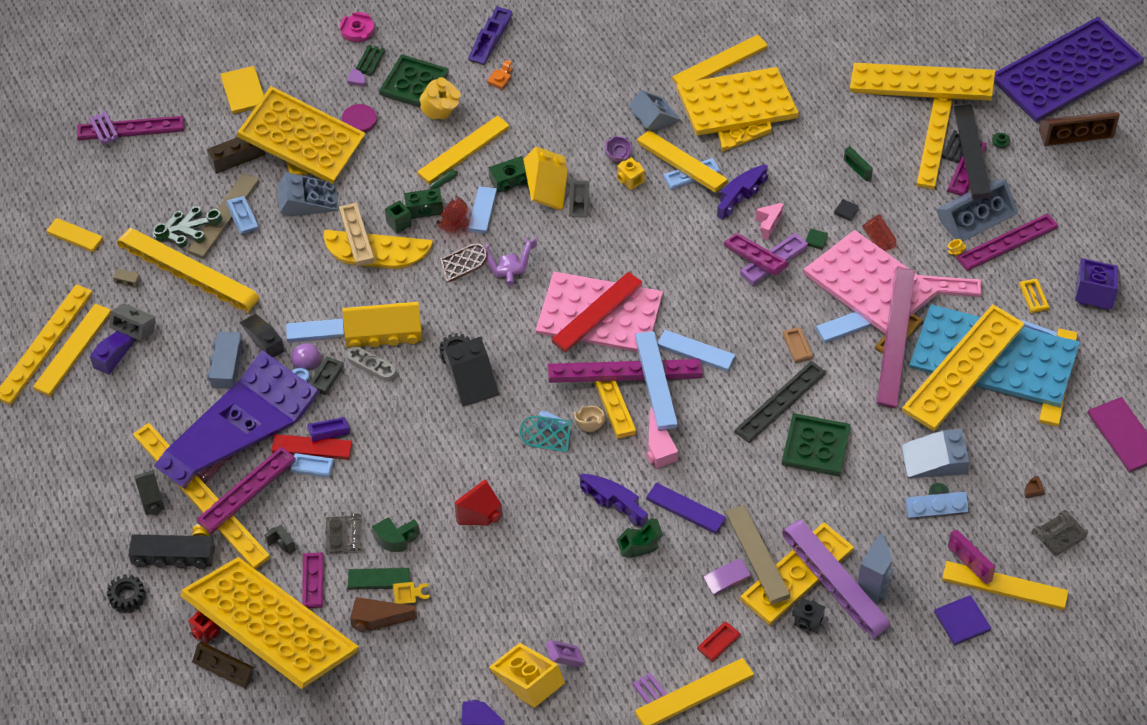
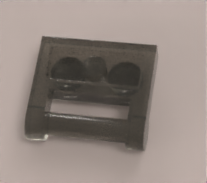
M1067 510L1059 512L1057 517L1044 525L1036 526L1032 529V533L1040 539L1055 557L1087 538L1088 535ZM1063 522L1066 523V525L1047 535L1046 532Z
M360 514L326 517V555L362 552V544H360L362 516ZM346 524H352L351 545H346Z

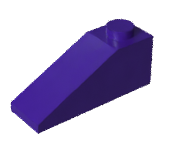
M116 331L102 340L90 355L93 368L110 375L136 339Z

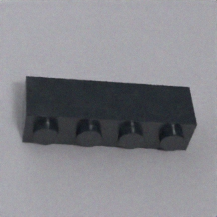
M132 534L128 556L131 564L136 567L154 565L158 568H163L166 565H172L177 568L195 566L196 568L204 569L206 566H212L215 544L212 536Z

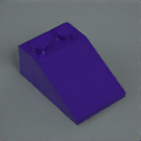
M1081 258L1075 289V301L1082 305H1095L1100 309H1113L1118 291V266Z

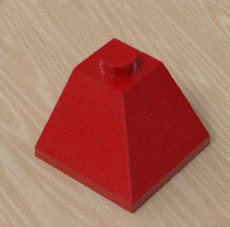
M486 479L454 502L456 522L459 525L488 526L492 522L496 523L502 516V504Z

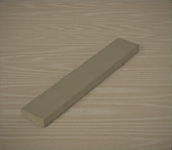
M244 173L241 175L217 208L222 215L221 224L213 226L210 223L206 224L201 230L204 232L206 239L201 243H197L194 240L187 249L188 254L201 259L207 256L233 219L226 205L227 200L244 196L247 200L258 185V178Z
M745 505L727 510L726 516L770 604L773 605L790 599V593Z

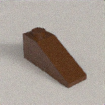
M356 597L350 616L351 626L357 631L364 632L417 619V608L412 605Z

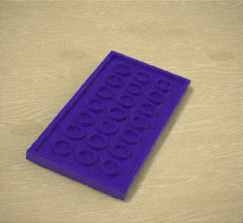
M1096 17L996 71L994 83L1035 122H1038L1144 62V57L1104 21Z

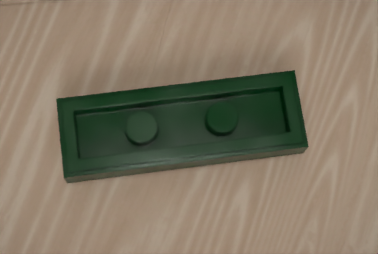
M410 568L348 569V590L393 589V584L410 582Z

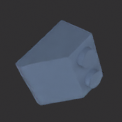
M641 90L629 105L633 111L632 114L640 119L641 125L648 131H658L681 120L663 97Z

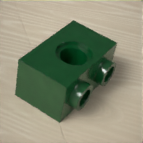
M522 156L488 167L489 178L493 186L497 188V193L501 191L507 192L513 187L524 186L528 183Z
M440 188L404 193L405 206L410 211L411 219L444 214Z

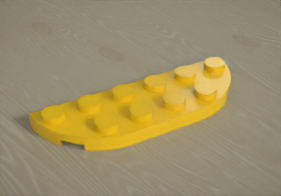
M324 230L325 246L334 258L346 264L356 265L346 232ZM367 234L374 263L361 266L389 269L410 267L428 255L433 246V240Z

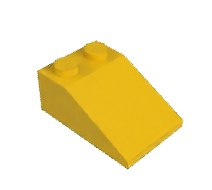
M536 146L523 159L531 201L561 210L563 209L568 172L565 157Z
M518 643L489 666L490 671L520 700L533 708L541 704L542 701L565 684L557 663L521 643Z

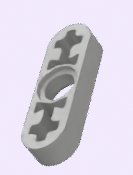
M352 347L348 350V361L352 365L383 381H391L396 377V369L393 364L360 347ZM372 361L377 363L372 368L366 366L367 363ZM388 370L391 371V373H386V374H384V371H386V372H387Z

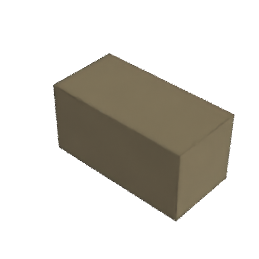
M117 269L113 277L116 284L137 288L141 280L139 273Z

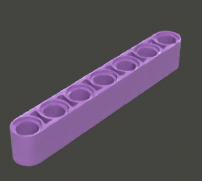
M797 520L782 531L786 542L859 627L871 635V639L876 638L890 627L887 617L802 520Z

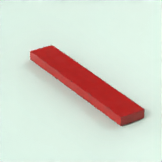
M628 271L552 338V343L565 353L568 352L642 286V281Z

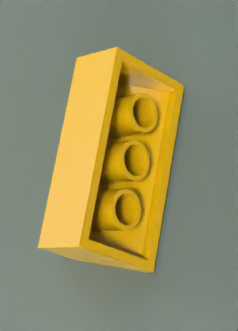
M419 302L342 308L347 348L362 346L378 347L385 344L395 346L399 343L416 344L422 341Z

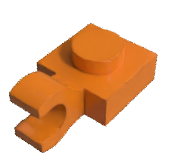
M505 60L501 70L495 69L487 80V84L503 90L511 80L509 73L513 69L510 67L512 62Z

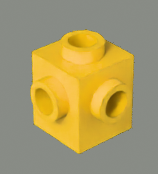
M632 157L622 161L617 166L616 176L618 181L624 184L630 191L645 182V170Z

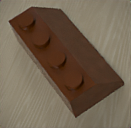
M1109 111L1043 119L1040 122L1039 133L1044 146L1114 138L1120 114Z

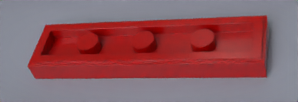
M275 434L271 452L273 454L282 446L292 455L296 453L349 460L352 440L327 438L312 441L310 437Z

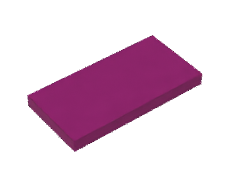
M1122 397L1088 410L1087 414L1129 473L1147 466V431Z

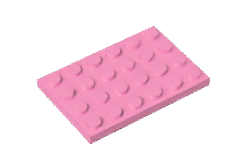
M854 230L804 269V275L886 334L895 268L897 266L907 267ZM916 273L909 317L938 295V289Z
M553 272L536 327V333L554 337L615 282ZM640 287L583 337L580 342L638 352L635 333L653 331L663 291Z

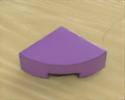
M352 68L347 83L365 87L364 75L359 70Z

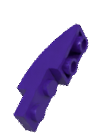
M760 165L742 173L721 191V203L717 207L718 218L724 220L727 215L730 216L733 213L736 203L740 204L743 197L749 199L752 195L755 196L757 194L760 184L766 183L768 179V165Z
M583 473L579 476L580 489L585 494H591L598 505H604L608 509L614 504L615 509L619 513L624 512L634 525L638 524L640 527H643L648 522V513L639 507V496L631 490L600 476Z

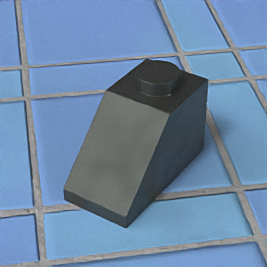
M154 470L135 475L134 478L145 514L155 515L160 513L165 507Z

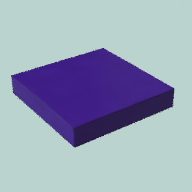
M971 595L934 610L936 617L954 646L991 631L989 623Z

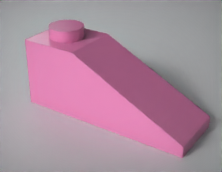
M651 407L648 453H646L649 463H653L655 468L658 469L677 462L678 450L666 429L657 430Z

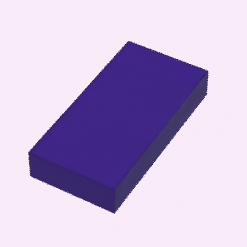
M345 417L307 424V430L312 441L350 434V428Z

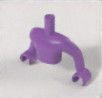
M533 236L534 239L532 241H528L527 237L525 238L526 245L520 262L517 255L509 254L500 257L498 266L490 254L488 243H486L485 248L488 252L487 263L495 277H506L507 285H514V275L523 274L526 271L530 250L537 246L536 237Z

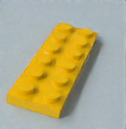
M824 522L813 531L839 563L854 550V546ZM794 550L775 565L790 593V599L771 605L759 580L740 596V601L769 626L820 582Z

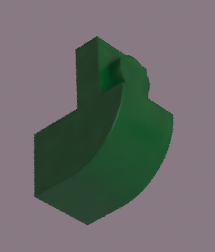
M389 517L372 526L373 536L383 549L390 552L406 550V541H414L420 534L419 524L415 519L399 528L394 525Z
M651 518L640 530L627 528L616 540L623 557H636L657 550L659 548L657 542L662 538L663 533L658 519Z

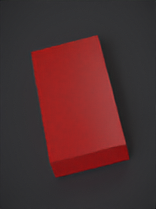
M725 621L697 647V650L713 662L741 636V633Z

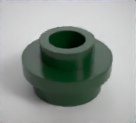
M996 133L992 137V143L998 148H1005L1010 144V137L1005 133Z

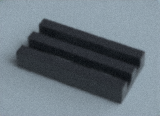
M956 130L953 131L942 158L959 163L963 153L961 148L957 158H954L960 145L959 134ZM955 137H958L950 156H947Z

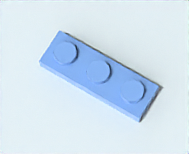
M966 492L905 497L908 518L968 512Z

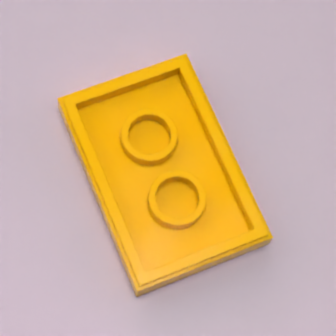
M254 66L220 74L232 114L253 110L264 96Z

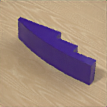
M496 6L492 17L488 18L484 29L480 30L468 60L483 65L486 63L507 28L513 15L511 10Z

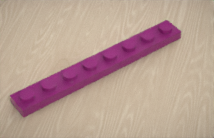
M700 359L661 360L666 379L702 378ZM641 361L547 364L549 383L645 380Z

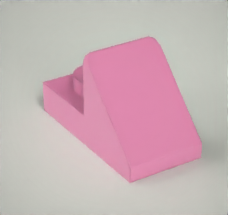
M778 203L756 210L755 220L762 222L760 226V231H762L761 238L766 240L770 238L783 215L784 204Z

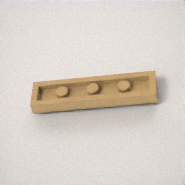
M357 203L340 206L339 212L356 267L374 263V257Z

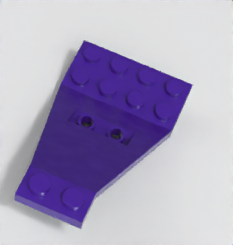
M261 350L240 380L164 451L154 466L186 489L198 472L295 424L301 419L320 391Z

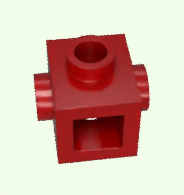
M199 610L188 620L191 635L199 641L201 639L206 644L211 639L216 638L221 630L219 625Z

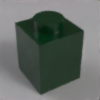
M400 200L385 208L386 223L396 234L412 225L410 211Z

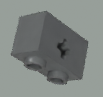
M124 303L111 311L109 328L142 341L153 333L156 317Z

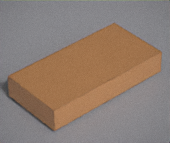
M800 327L782 331L784 340L795 363L813 359V354Z

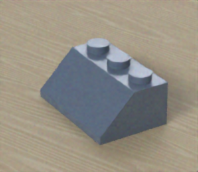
M881 533L860 565L857 582L876 605L879 604L880 600L885 601L890 591L888 589L891 583L890 577L894 570L891 568L892 556L885 537Z

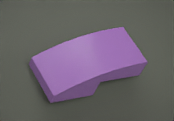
M740 558L704 576V579L712 593L716 595L732 585L740 584L751 577V574Z

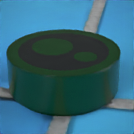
M934 483L930 486L928 495L949 493V489L945 484Z

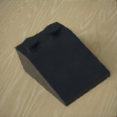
M481 337L444 348L443 356L463 407L499 395L489 357Z

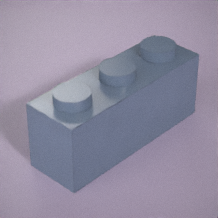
M218 331L217 339L213 341V349L215 351L210 357L211 370L207 372V381H210L212 388L230 389L235 385L243 346L241 332Z

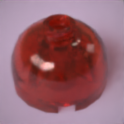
M456 195L455 200L452 199L440 216L443 219L441 222L437 220L436 225L448 232H455L460 228L465 229L470 222L468 219L470 214L468 204Z

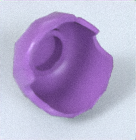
M613 136L606 141L605 153L612 162L620 163L626 161L631 156L632 145L625 137Z
M303 343L294 348L291 361L296 368L306 370L310 368L314 370L322 363V355L315 345Z

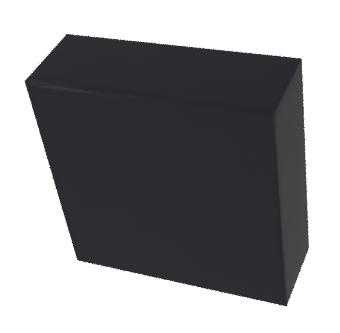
M842 199L834 214L851 221L859 210V206Z

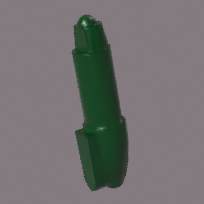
M454 169L444 173L443 177L434 181L429 188L435 189L456 177L458 171Z

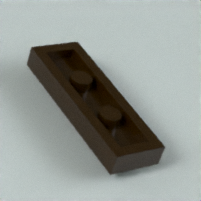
M203 642L197 644L192 663L244 688L249 685L255 668Z

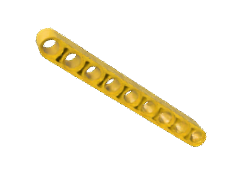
M129 228L117 240V244L121 249H127V252L142 257L144 261L150 264H156L158 268L171 272L172 275L179 279L187 280V283L202 288L201 290L208 294L216 295V298L224 302L227 301L235 308L247 311L246 313H249L260 300L259 295L254 290L133 228Z

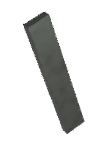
M810 361L740 424L734 432L750 443L826 374V371L813 361Z

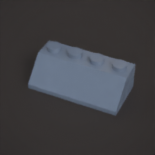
M994 179L989 182L991 198L973 200L970 191L936 208L941 224L955 239L964 241L1018 214L1006 179Z

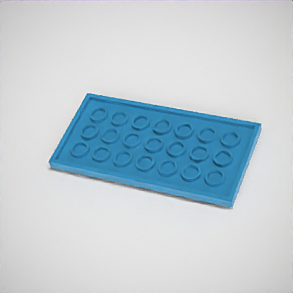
M930 304L909 368L932 374L981 317ZM1023 328L974 386L1061 408L1080 342Z

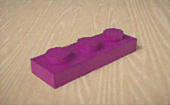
M958 530L952 531L948 548L985 584L992 582L996 566Z

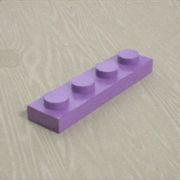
M794 233L769 251L786 261H790L807 249L808 243L798 234ZM753 263L740 270V275L752 286L770 274Z

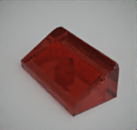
M880 214L862 225L871 242L882 250L886 251L896 247L897 240Z

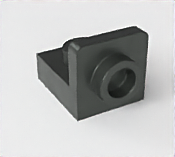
M282 524L271 528L264 535L268 546L277 542L282 551L286 549L289 554L296 551L293 539Z

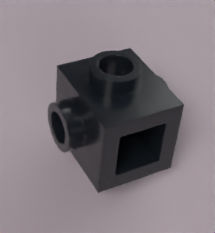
M802 598L800 604H796L792 612V616L795 617L794 625L801 630L818 633L826 606L820 605L814 600Z

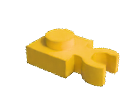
M414 582L393 584L394 603H415L416 596L421 599L429 598L430 595H423L421 593V589L429 587V584L423 583L417 588H414Z

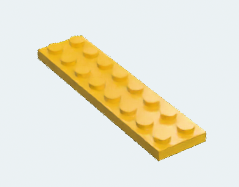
M854 63L850 92L992 101L995 70Z
M992 304L902 407V412L935 431L1022 331L1025 323Z

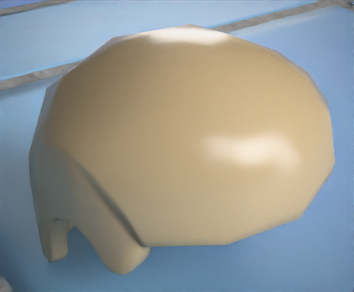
M582 406L578 413L577 411L574 412L576 425L582 431L594 432L605 422L604 412L597 406Z

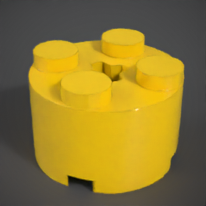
M440 77L431 81L421 94L419 100L421 103L420 108L427 117L434 120L436 118L444 120L451 115L458 105L461 96L460 91L445 78Z

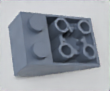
M285 172L277 185L280 214L297 216L339 211L335 182L332 184L329 181Z

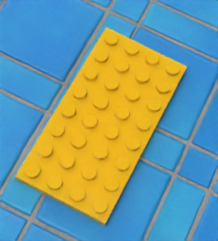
M239 557L181 590L180 596L301 689L358 651V645Z

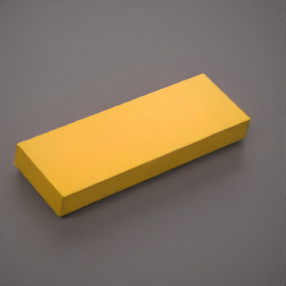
M58 218L46 230L47 234L90 252H94L103 241L102 236Z

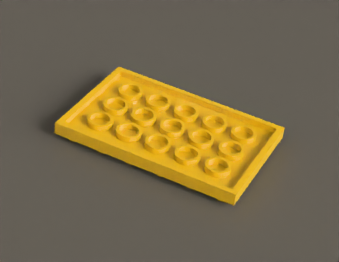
M777 67L676 84V90L696 136L744 128L751 125L767 124V122L773 123L796 119L799 115Z
M270 86L237 132V137L334 184L364 139L365 133Z

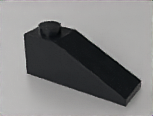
M256 313L239 322L260 351L263 350L273 358L285 352L281 337L270 324Z

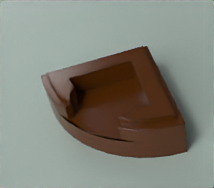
M1039 476L1033 477L1027 483L1024 491L1025 498L1045 494Z

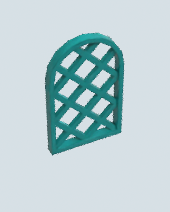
M541 415L530 416L520 425V437L524 443L535 448L567 452L572 421ZM532 418H541V419H539L537 422H534V420H533ZM528 419L533 423L529 428L524 424ZM545 419L554 421L548 424ZM540 421H543L546 425L542 430L537 426ZM558 421L567 423L564 426H561V424ZM555 422L560 427L556 432L550 427ZM567 425H569L568 434L564 430ZM535 426L539 432L533 436L529 430ZM547 428L552 433L548 438L543 434V431ZM562 430L566 436L560 440L556 434ZM526 432L531 436L527 441L523 437V434ZM539 434L545 439L540 444L535 439ZM554 436L558 442L552 446L549 439ZM567 438V443L565 447L562 441H564ZM534 440L537 445L530 444L529 442ZM547 442L550 447L541 446V445H542L543 443ZM560 444L563 447V449L554 447Z

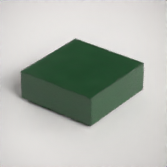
M810 228L806 239L808 246L823 250L828 233Z

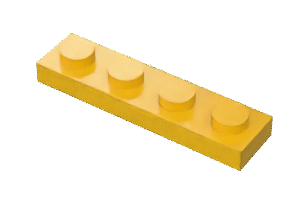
M595 381L594 384L616 438L635 435V426L616 381Z

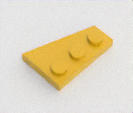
M767 122V124L750 125L749 127L717 132L721 150L724 152L770 134L772 127L771 123Z

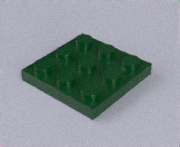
M401 54L379 89V94L420 107V96L427 85L440 77L446 79L449 74V68Z
M793 413L781 465L840 476L851 424Z

